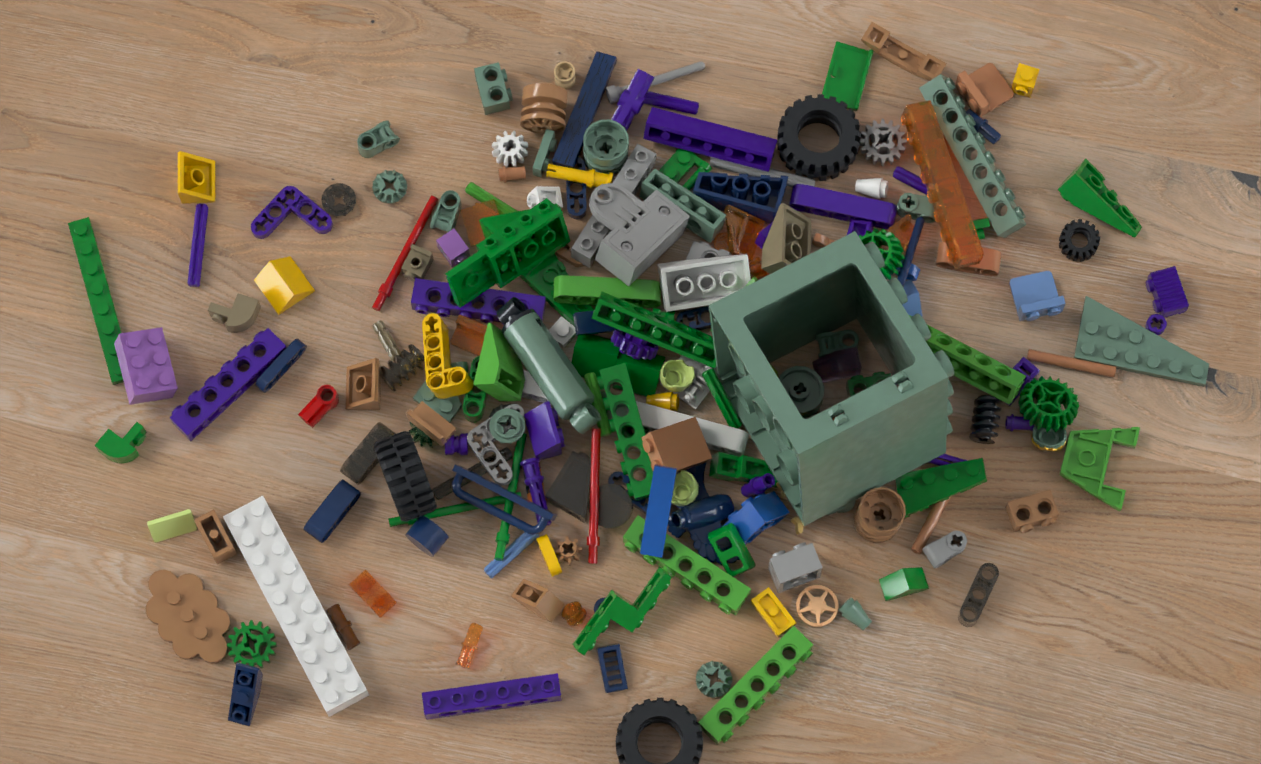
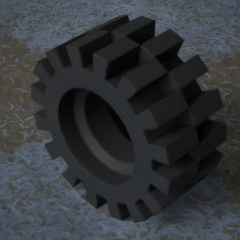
M1078 219L1077 222L1072 220L1070 224L1067 223L1059 237V248H1062L1061 252L1063 255L1067 254L1066 258L1070 259L1072 257L1075 262L1080 259V262H1083L1085 258L1089 260L1096 253L1100 236H1098V229L1095 230L1096 226L1094 224L1089 225L1090 221L1086 220L1083 223L1082 219ZM1077 233L1086 236L1088 244L1085 247L1078 248L1072 244L1071 237Z

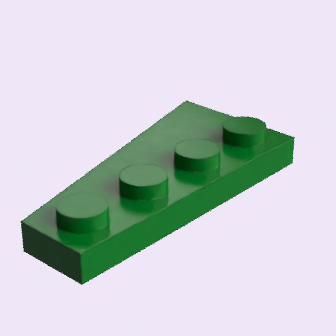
M554 252L523 273L520 278L540 296H545L546 302L575 327L574 313L594 310L591 305L561 304L554 301V278L560 275H568L565 266L558 260Z
M983 458L908 472L896 478L895 481L897 493L905 503V518L919 510L921 512L929 508L928 506L949 499L950 496L959 492L963 493L987 482L984 460Z

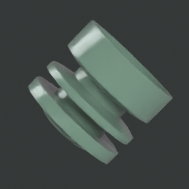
M610 119L596 121L586 129L583 136V160L589 170L595 169L596 172L619 173L628 159V133L616 121Z

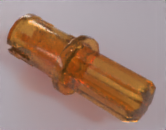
M476 623L470 624L465 640L461 642L463 646L456 665L467 669L470 668L475 650H478L477 644L483 630L481 625Z

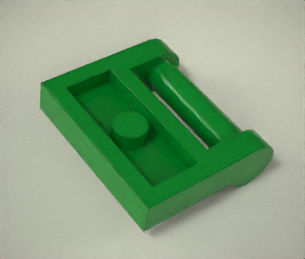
M678 149L659 171L676 183H679L694 166L698 167L697 171L683 185L684 188L690 191L696 183L698 173L710 172L712 167L693 152Z

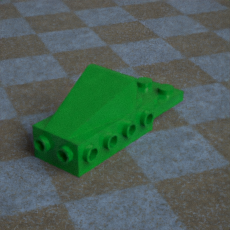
M546 198L528 210L480 219L479 222L485 239L476 245L478 252L445 273L455 304L461 308L495 284L499 288L504 287L571 242L560 206L556 203L553 204Z

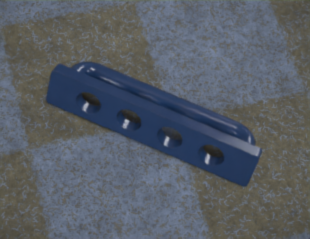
M455 464L452 470L456 472L452 483V491L459 499L532 535L541 533L549 520L555 521L557 514L461 465ZM464 477L541 516L537 525L532 526L461 489Z

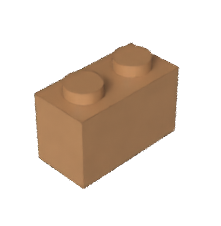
M214 509L194 519L217 565L237 555Z

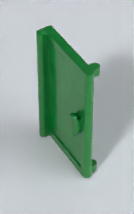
M836 41L822 91L824 98L836 97V102L840 103L843 101L847 104V109L857 111L874 51L864 50Z

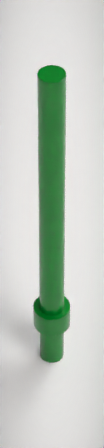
M525 433L516 442L511 468L513 478L508 484V490L514 493L517 490L521 469L520 462L523 458L527 437ZM506 498L503 511L512 515L514 502ZM501 521L500 531L497 532L495 540L497 547L494 559L497 561H503L505 548L509 544L510 534L508 533L510 524Z
M500 495L481 500L496 506L505 504L506 498ZM466 502L437 508L434 512L423 516L433 519L479 508ZM399 516L388 518L390 527L404 524L410 526L418 519L415 518L405 522L401 521Z

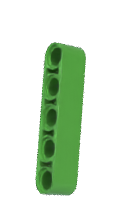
M560 275L554 278V301L557 303L596 305L601 292H605L642 308H656L661 305L660 282L656 280L636 279L630 286H627L619 278Z

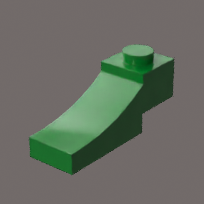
M722 452L711 455L709 477L725 481L749 483L756 476L761 477L766 473L773 475L765 460L745 455L738 457ZM775 478V484L772 485V487H774V488H778L777 485H776V483H777L776 478Z

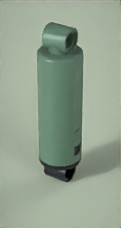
M512 297L496 312L498 319L504 324L501 330L502 334L550 404L557 411L559 417L562 420L570 419L572 426L579 433L585 434L601 420L600 413L592 405L594 402L593 393L534 309L527 310L518 298Z

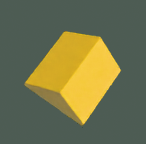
M182 151L178 152V195L182 204L215 202L214 160Z
M291 256L269 261L254 279L278 315L315 292Z

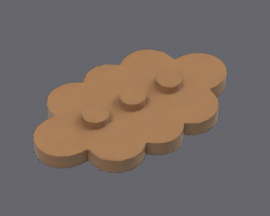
M165 569L154 572L148 581V588L153 597L147 602L145 609L148 619L158 625L160 637L164 641L172 643L175 654L182 659H193L199 655L205 662L211 664L221 662L228 653L227 642L223 636L229 631L231 621L228 614L223 609L218 608V600L215 594L204 590L201 579L194 574H183L177 578L171 571Z

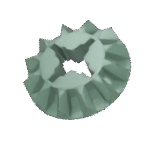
M384 170V172L377 174L373 181V193L381 202L395 203L406 194L407 182L404 176L395 170ZM384 181L388 183L394 182L395 191L390 188L386 190Z
M501 409L490 420V432L493 438L500 443L512 444L516 440H520L525 432L524 418L514 409ZM509 419H511V426L514 427V429H509L508 432L504 434V427H502L501 425L506 424L507 421L509 422Z
M711 661L703 664L697 671L696 684L704 695L713 698L720 697L730 689L732 675L729 668L722 662ZM718 671V679L721 682H715L710 687L708 676H713Z

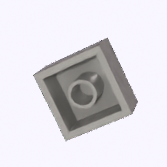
M806 542L794 546L792 551L785 553V550H782L772 555L773 558H770L768 570L778 593L820 578L822 565L813 543L808 545Z

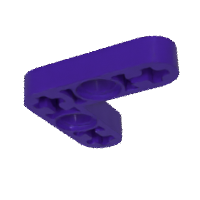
M294 186L284 187L251 223V231L258 239L267 238L291 212L319 234H327L333 227L330 215ZM294 193L295 199L287 200L286 194L292 195ZM304 205H309L313 208L309 215H303L300 212ZM275 207L280 208L282 213L279 217H272L270 215L271 209ZM316 214L321 221L326 220V227L323 225L319 227L318 221L314 218ZM257 225H260V226H263V225H264L265 231H264V232H263L262 230L258 231V229H257L256 226H257Z

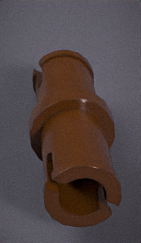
M335 604L328 608L326 612L336 627V633L340 634L347 649L351 650L358 646L360 641L351 628V621L346 619L340 605Z

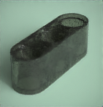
M378 422L344 462L340 472L357 485L361 484L379 463L373 446L375 442L396 433L383 423Z
M984 563L979 568L958 613V621L965 627H972L976 624L996 583L999 570L993 563ZM990 571L993 574V578L985 579L982 576V572ZM979 590L984 594V598L976 599L972 592ZM970 610L974 613L975 618L969 620L964 617L963 612Z

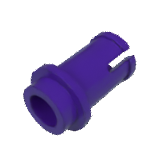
M1014 414L1006 416L1005 428L1010 429L1011 432L1014 429L1033 431L1034 425L1030 426V420H1024V417L1014 416Z

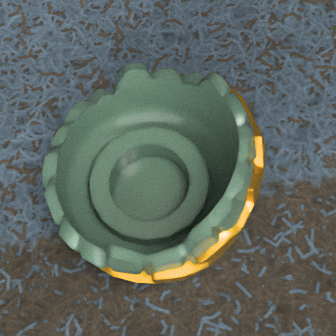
M1036 425L1033 428L1031 440L1034 446L1042 451L1052 452L1061 450L1067 440L1066 430L1059 428L1056 433L1053 429L1046 432L1045 428L1038 430Z

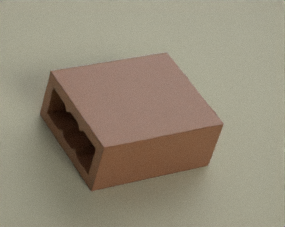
M696 417L654 430L642 437L643 448L648 453L652 470H654V465L656 464L677 468L678 473L681 470L701 465L712 459Z

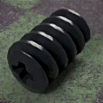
M981 395L974 400V405L976 406L973 408L974 416H972L974 424L971 425L972 433L969 435L972 441L981 444L995 443L991 438L998 437V433L993 432L992 429H998L999 425L993 423V421L1000 420V416L996 415L995 412H1001L1002 408L996 406V404L1002 403V400L990 395Z

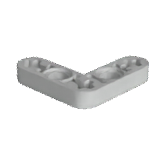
M511 404L504 408L519 411L524 418V410L520 405ZM490 417L468 433L467 441L469 447L493 481L500 486H506L512 481L513 473L508 463L493 444L496 439L493 438L490 432L489 424L492 418ZM509 419L508 426H506V424H502V427H504V434H506V432H508L509 429H514V427L511 426V419ZM474 435H477V437L482 436L481 441L485 448L481 450L477 442L472 443ZM487 452H494L496 460L488 463L484 460V455ZM498 464L499 468L503 473L506 471L508 472L506 474L507 478L505 480L502 477L499 479L497 478L499 476V473L497 469L494 467H496Z

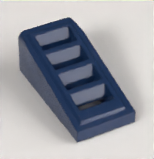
M620 644L597 647L605 693L628 689ZM615 652L616 656L604 658L603 654ZM617 661L618 665L605 667L607 662ZM619 670L620 674L607 676V672ZM621 679L622 683L613 685L608 683L611 680Z

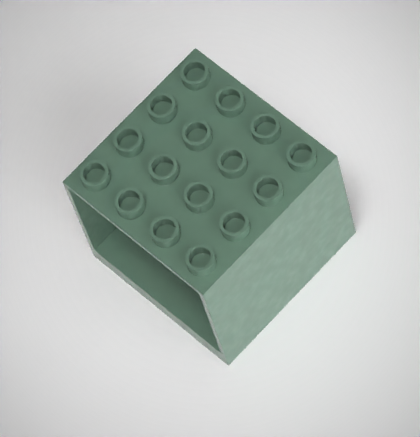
M855 231L709 305L718 378L741 422L804 526L864 496L869 490L881 487L946 453L947 434L953 431L947 417L953 414V408L948 397L954 394L953 387L948 379L955 374L953 366L943 350L933 354L926 343V340L931 338V334L923 317L919 313L912 317L908 315L902 305L908 302L907 295L896 277L888 281L885 279L880 271V268L885 266L884 259L876 244L870 242L864 245ZM857 319L892 376L809 419L802 418L769 363L814 341L816 335L832 332Z

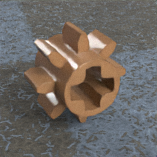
M566 536V541H557L560 549L554 552L556 555L561 556L559 563L566 561L571 566V561H580L577 553L582 552V547H576L577 539L570 541L568 536ZM572 548V554L569 552L565 554L564 549L569 550Z

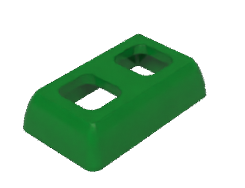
M729 523L708 534V540L726 573L735 577L756 566L733 523ZM723 537H728L732 547L721 551L716 541ZM738 556L743 567L731 570L727 560Z

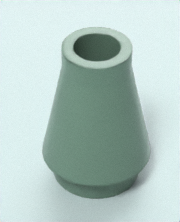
M852 597L839 608V611L842 613L841 616L862 630L872 622L858 600H854Z

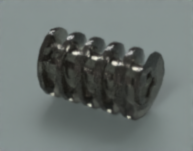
M412 344L408 346L409 352L403 349L401 351L402 357L399 355L394 357L396 363L389 360L387 362L388 368L385 366L380 367L382 379L394 392L396 391L395 383L400 386L403 385L401 378L407 381L410 380L409 372L417 375L415 367L421 370L424 369L422 362H425L424 355Z

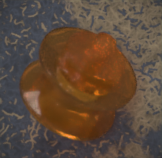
M574 601L566 604L561 615L563 619L567 620L569 626H577L584 621L587 612L579 602Z

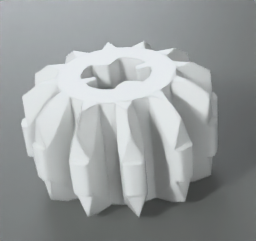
M504 131V137L497 135V142L492 143V148L494 149L492 156L497 157L496 162L498 164L504 162L505 168L508 167L509 163L516 167V161L523 164V157L528 156V150H526L528 143L523 141L524 136L519 135L516 137L515 131L511 135Z

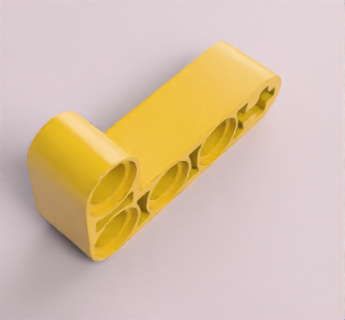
M428 314L422 322L426 384L439 399L466 394L472 390L474 383L464 368H451L448 327L438 314Z

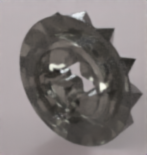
M332 184L322 194V206L328 214L334 215L336 218L338 216H346L349 212L353 211L356 204L355 192L346 184ZM333 196L335 198L343 197L345 205L340 203L335 205L336 202Z

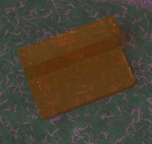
M459 314L450 344L480 356L487 326Z

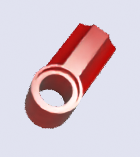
M322 385L317 390L316 396L298 414L310 427L313 428L330 409L338 405L339 395L334 387ZM326 393L333 394V398L330 401L323 400V396Z

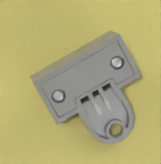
M602 184L592 192L589 207L595 218L609 228L611 232L601 240L595 260L627 286H630L683 235L690 216L658 190H655L642 202L618 184ZM604 194L608 197V200H601L598 195Z

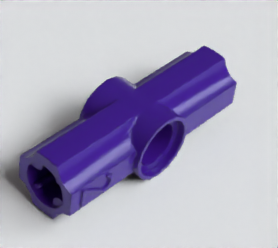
M637 69L629 87L623 91L617 103L618 107L611 120L620 123L626 131L630 127L634 116L638 115L645 102L644 97L654 80L653 76Z

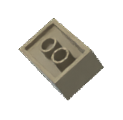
M785 203L780 204L762 248L761 269L770 274L811 254V219Z

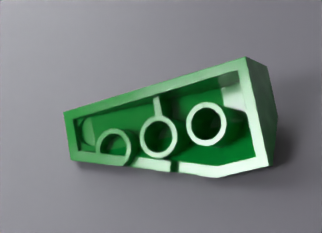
M1085 158L1058 188L1060 195L1064 200L1069 201L1077 208L1135 238L1142 226L1125 205L1118 203L1117 193L1114 189L1108 190L1103 183L1105 180L1104 176Z

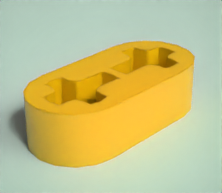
M547 534L537 537L538 546L551 577L561 574L560 564Z

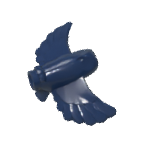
M705 462L685 470L695 477L699 485L698 495L692 503L686 506H677L679 510L672 512L671 516H669L668 531L676 538H680L686 531H689L690 538L694 541L693 547L698 550V554L705 559L707 558L711 563L717 562L722 565L708 540V534L721 528V521L727 519L734 512L735 508L729 495L716 494L709 496L704 484ZM723 537L716 541L721 551L732 547L728 537ZM735 556L728 559L727 563H735L740 558Z

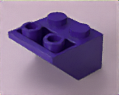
M549 401L544 402L524 414L535 458L540 460L562 455L561 448L565 447L562 429H557V426H559L557 411L551 408Z

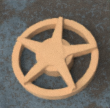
M809 586L797 598V614L805 624L811 627H824L830 624L838 613L837 597L833 591L825 586ZM820 589L825 592L821 597H813L808 591ZM828 593L834 600L835 609L826 605L825 598ZM806 594L810 600L809 604L800 610V600ZM825 611L834 612L830 619L820 623V615ZM810 612L815 615L816 623L808 621L802 613Z

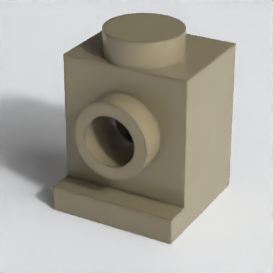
M412 244L411 250L401 268L404 277L415 282V278L424 279L434 260L432 252ZM414 261L420 263L417 266L412 265Z

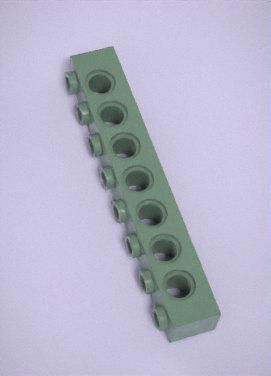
M940 74L919 87L997 236L1006 238L1027 225L1024 221L1026 216L1023 210L1016 206L1014 202L1016 198L1012 190L1007 188L1003 182L1006 180L1000 169H996L994 165L996 160L993 154L986 150L984 137L980 132L977 133L974 128L976 123L970 114L967 115L964 109L966 107L964 100L961 96H957L954 90L956 88L955 83L950 77L948 78ZM947 95L948 101L942 105V98ZM955 113H957L958 119L956 122L952 123L951 118ZM967 131L968 137L962 142L961 135ZM977 150L978 155L972 160L971 153ZM987 168V176L982 179L981 172ZM997 187V194L992 197L991 190ZM1006 205L1008 208L1007 213L1002 216L1001 208Z

